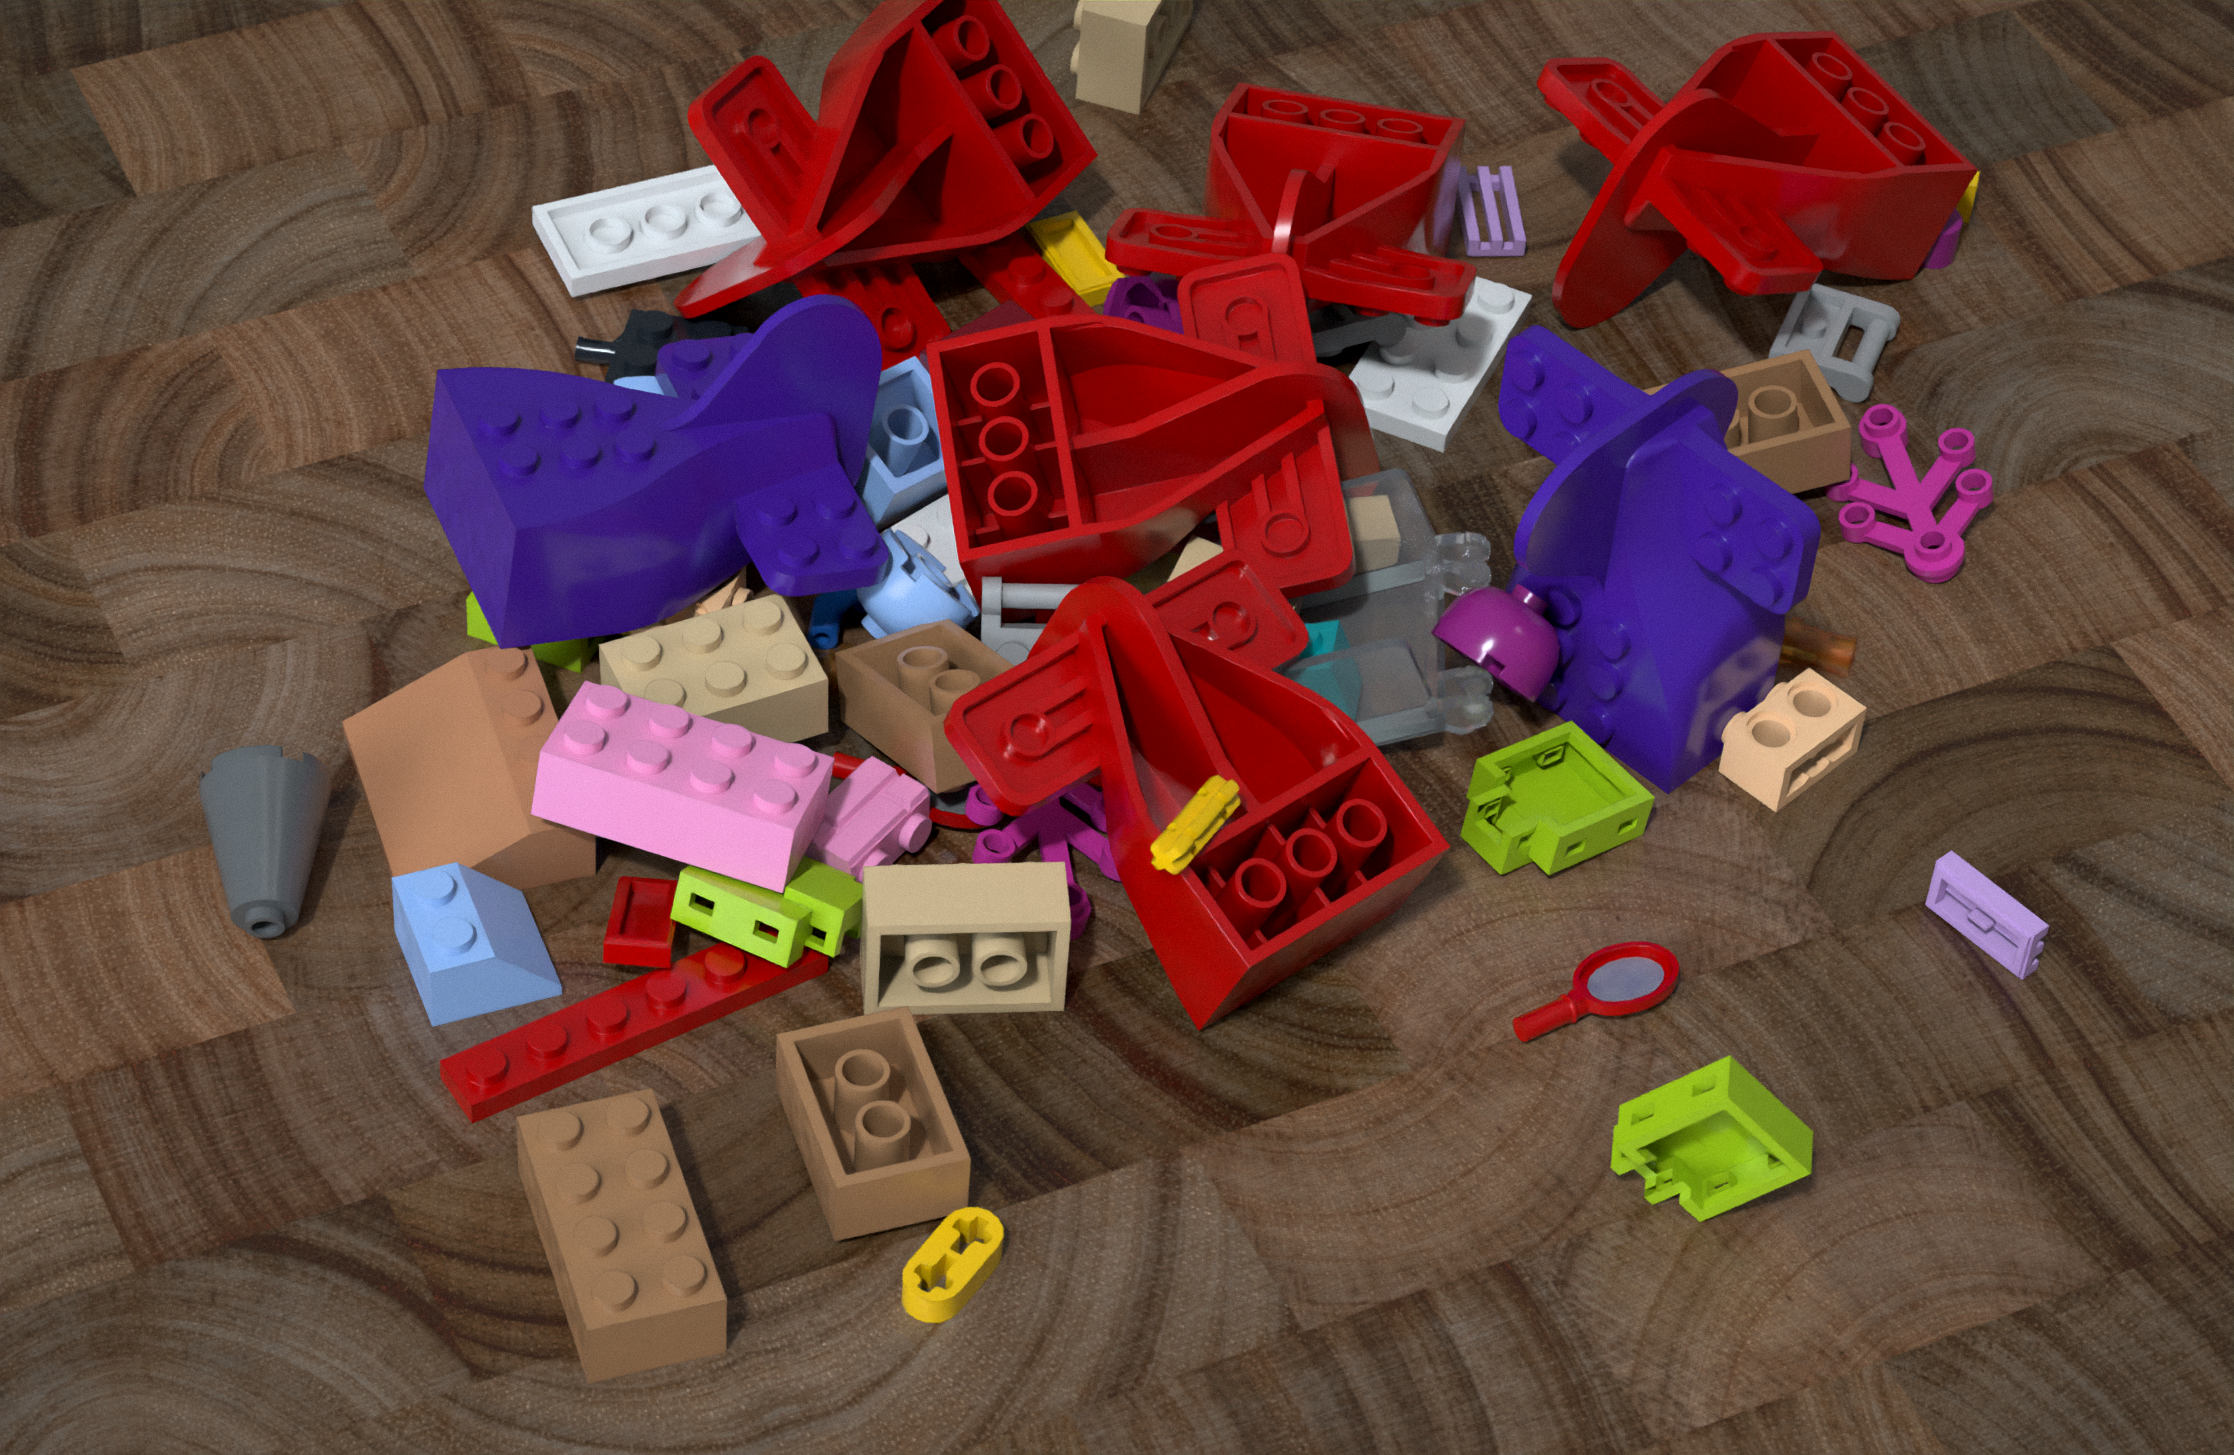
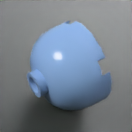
M891 527L881 535L889 552L885 577L877 585L856 589L858 600L868 613L861 622L874 638L878 639L920 624L950 619L965 630L978 617L981 611L969 591L961 582L953 589L951 581L943 573L946 567L922 545L898 529L893 532Z

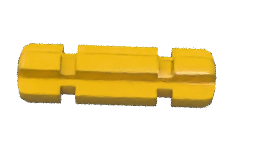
M1219 775L1208 779L1197 792L1198 794L1194 795L1168 825L1167 829L1151 845V851L1155 856L1152 859V864L1157 870L1165 868L1173 875L1184 870L1195 857L1194 855H1197L1225 820L1240 805V798L1237 795L1240 787L1233 779L1226 781Z

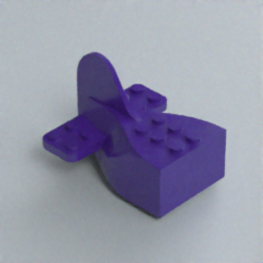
M828 294L814 295L796 300L771 315L754 334L740 333L735 336L699 340L684 339L666 344L660 348L657 354L655 377L664 395L626 388L591 378L543 370L503 367H468L437 370L424 490L500 649L618 634L654 624L689 607L752 560L765 584L774 592L785 596H804L865 588L877 585L883 581L889 558L888 548L854 489L864 465L882 368L880 339L866 313L857 304L844 297Z
M1531 325L1508 342L1498 409L1501 422L1511 435L1519 438L1557 465L1533 496L1518 525L1514 539L1516 564L1505 588V591L1511 593L1515 586L1519 584L1545 601L1549 606L1542 616L1557 631L1560 644L1558 666L1549 684L1537 698V701L1541 706L1553 711L1565 721L1569 722L1572 720L1593 741L1669 794L1722 755L1724 743L1721 741V736L1728 722L1737 713L1742 711L1747 713L1764 701L1773 689L1785 634V613L1805 600L1808 595L1821 536V527L1813 510L1803 501L1728 452L1724 438L1738 403V389L1734 381L1717 370L1701 369L1683 375L1653 395H1649L1623 381L1548 329L1540 325Z

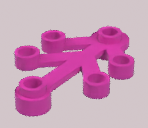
M1888 404L1872 406L1865 412L1859 422L1861 447L1867 455L1883 460L1894 489L1859 478L1857 467L1850 462L1849 480L1824 486V492L1829 499L1853 502L1844 506L1839 512L1841 535L1849 542H1868L1904 554L1906 566L1918 579L1924 582L1939 583L1946 581L1958 572L1965 557L1964 541L1960 536L1979 509L1988 506L1994 498L1992 478L1988 472L1982 469H1969L1962 472L1955 482L1957 500L1941 521L1936 524L1931 511L1960 470L1970 465L1976 458L1973 434L1963 428H1952L1943 432L1938 439L1940 456L1921 483H1919L1905 450L1909 438L1904 415ZM1954 447H1963L1958 450H1952ZM1971 488H1981L1976 491H1969ZM1874 509L1907 519L1911 531L1876 521ZM1855 521H1864L1860 524H1851Z
M976 783L970 788L965 804L967 817L973 822L984 826H991L1000 822L1004 812H1001L993 804L980 784ZM1083 783L1062 795L1063 798L1089 814L1091 822L1096 828L1107 833L1103 791L1099 793L1088 784ZM1058 797L1036 811L1017 818L1002 831L988 829L981 832L977 837L972 859L974 864L1011 863L1012 857L1038 838L1042 862H1065L1071 915L1070 941H1073L1083 934L1091 912V905L1084 889L1074 883L1067 842L1099 864V868L1104 875L1117 881H1121L1111 854L1109 840L1060 806ZM989 850H995V851H997V852H999V853H994V852H991V851H989Z

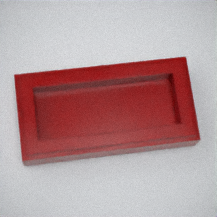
M631 876L619 877L604 938L603 963L670 968L680 922L670 918L678 880Z

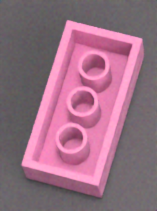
M584 681L540 750L531 815L783 893L823 821L835 758L812 751L801 744L786 743L750 732L740 725L724 724L686 712L675 705L660 704L627 694L614 686L598 685Z

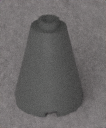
M258 745L240 747L221 753L211 760V771L206 775L203 771L200 774L199 796L232 922L251 936L271 938L282 934L284 930L292 927L299 918L332 796V778L329 768L311 754L303 752V762L284 758L282 746Z

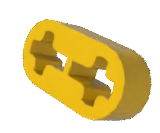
M965 1207L955 1210L943 1220L907 1262L903 1270L902 1304L908 1314L926 1323H941L952 1319L962 1310L995 1271L1002 1259L1003 1226L998 1217L990 1211L979 1207ZM975 1238H979L984 1240V1244L978 1241H972ZM960 1241L968 1244L972 1242L962 1254H959ZM946 1275L945 1289L938 1286L934 1287ZM921 1286L929 1289L934 1287L930 1292L921 1290Z

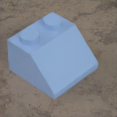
M916 356L881 372L864 465L854 488L878 531L921 510L948 494L931 378Z
M458 862L392 877L395 934L432 1027L562 995V985L522 891Z

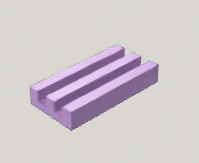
M1460 166L1456 202L1467 256H1524L1526 237L1511 166H1500L1498 175H1490L1488 166H1477L1476 175H1468L1466 166ZM1471 191H1479L1489 242H1481ZM1494 191H1499L1509 242H1503Z
M1952 850L1939 858L1935 864L1925 905L2023 980L2037 970L2040 960L2035 956L2043 950L2044 942L2040 939L2047 935L2049 925Z

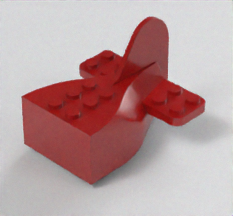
M886 0L863 21L831 59L822 84L817 124L793 93L777 67L770 59L761 55H754L735 64L692 101L687 113L688 124L692 133L757 227L761 236L702 273L679 293L673 305L681 317L688 319L708 313L775 283H793L804 298L824 294L837 295L851 300L866 313L880 339L882 349L881 372L914 356L920 361V351L926 348L925 344L937 342L951 334V330L910 263H940L951 260L1017 231L1050 203L1098 154L998 0Z
M1834 31L1763 32L1732 40L1717 49L1667 104L1647 88L1627 67L1606 57L1548 59L1536 81L1537 87L1544 94V101L1552 109L1563 113L1579 130L1580 138L1588 145L1598 149L1614 165L1558 267L1552 287V303L1555 311L1567 324L1577 328L1597 325L1620 312L1688 248L1697 255L1706 258L1723 275V282L1729 289L1746 297L1809 291L1823 269L1865 278L1912 280L1978 171L1964 155Z
M1239 82L1217 112L1211 127L1202 204L1203 216L1150 208L1126 209L1107 232L1105 259L1117 265V271L1126 275L1147 276L1152 274L1153 271L1176 275L1175 279L1180 282L1187 273L1199 268L1267 253L1280 252L1289 255L1296 261L1303 282L1309 315L1326 305L1336 302L1354 305L1356 312L1367 316L1381 317L1389 315L1390 312L1413 315L1414 320L1423 325L1433 327L1447 326L1450 324V320L1459 319L1463 316L1474 294L1477 273L1476 267L1470 263L1444 258L1449 252L1467 119Z
M1280 252L1267 253L1199 268L1187 273L1181 279L1177 288L1184 335L1121 317L1073 314L1045 317L925 344L958 560L980 611H982V576L1002 577V583L1080 585L1098 576H1112L1123 579L1152 564L1167 553L1214 509L1216 510L1223 551L1240 549L1252 554L1286 599L1336 589L1352 579L1356 571V559L1343 495L1370 493L1378 481L1380 464L1364 401L1358 387L1344 373L1317 361L1303 282L1299 268L1293 258ZM1001 608V623H1016L1035 616L1036 609Z
M1240 549L1223 551L1145 595L1128 582L1112 576L1094 577L1078 585L1062 599L1030 650L1027 659L960 696L952 704L943 722L944 733L952 747L993 804L1001 812L1010 816L1021 817L1030 814L1083 783L1103 786L1106 830L1118 875L1179 1001L1198 1031L1397 912L1450 848L1448 842L1371 738L1332 702L1315 691L1278 674V672L1291 666L1302 654L1308 643V630L1259 561L1252 554ZM1219 775L1226 781L1233 779L1240 787V790L1237 792L1240 798V805L1225 820L1197 855H1194L1195 857L1184 870L1175 875L1165 868L1157 870L1152 864V859L1155 856L1151 851V845L1167 829L1168 825L1194 795L1198 794L1197 792L1208 779Z

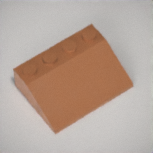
M531 645L505 649L495 646L465 652L342 721L343 733L391 878L458 862L518 890L596 875L595 834L531 815L540 750L559 722Z

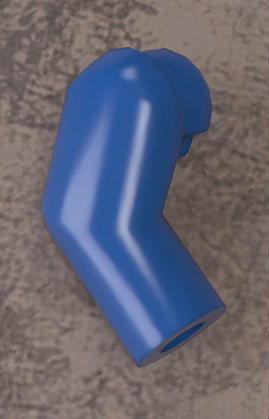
M856 589L821 593L814 599L807 632L809 644L823 650L833 648L838 642L844 613L850 607L859 614L867 613L858 600Z

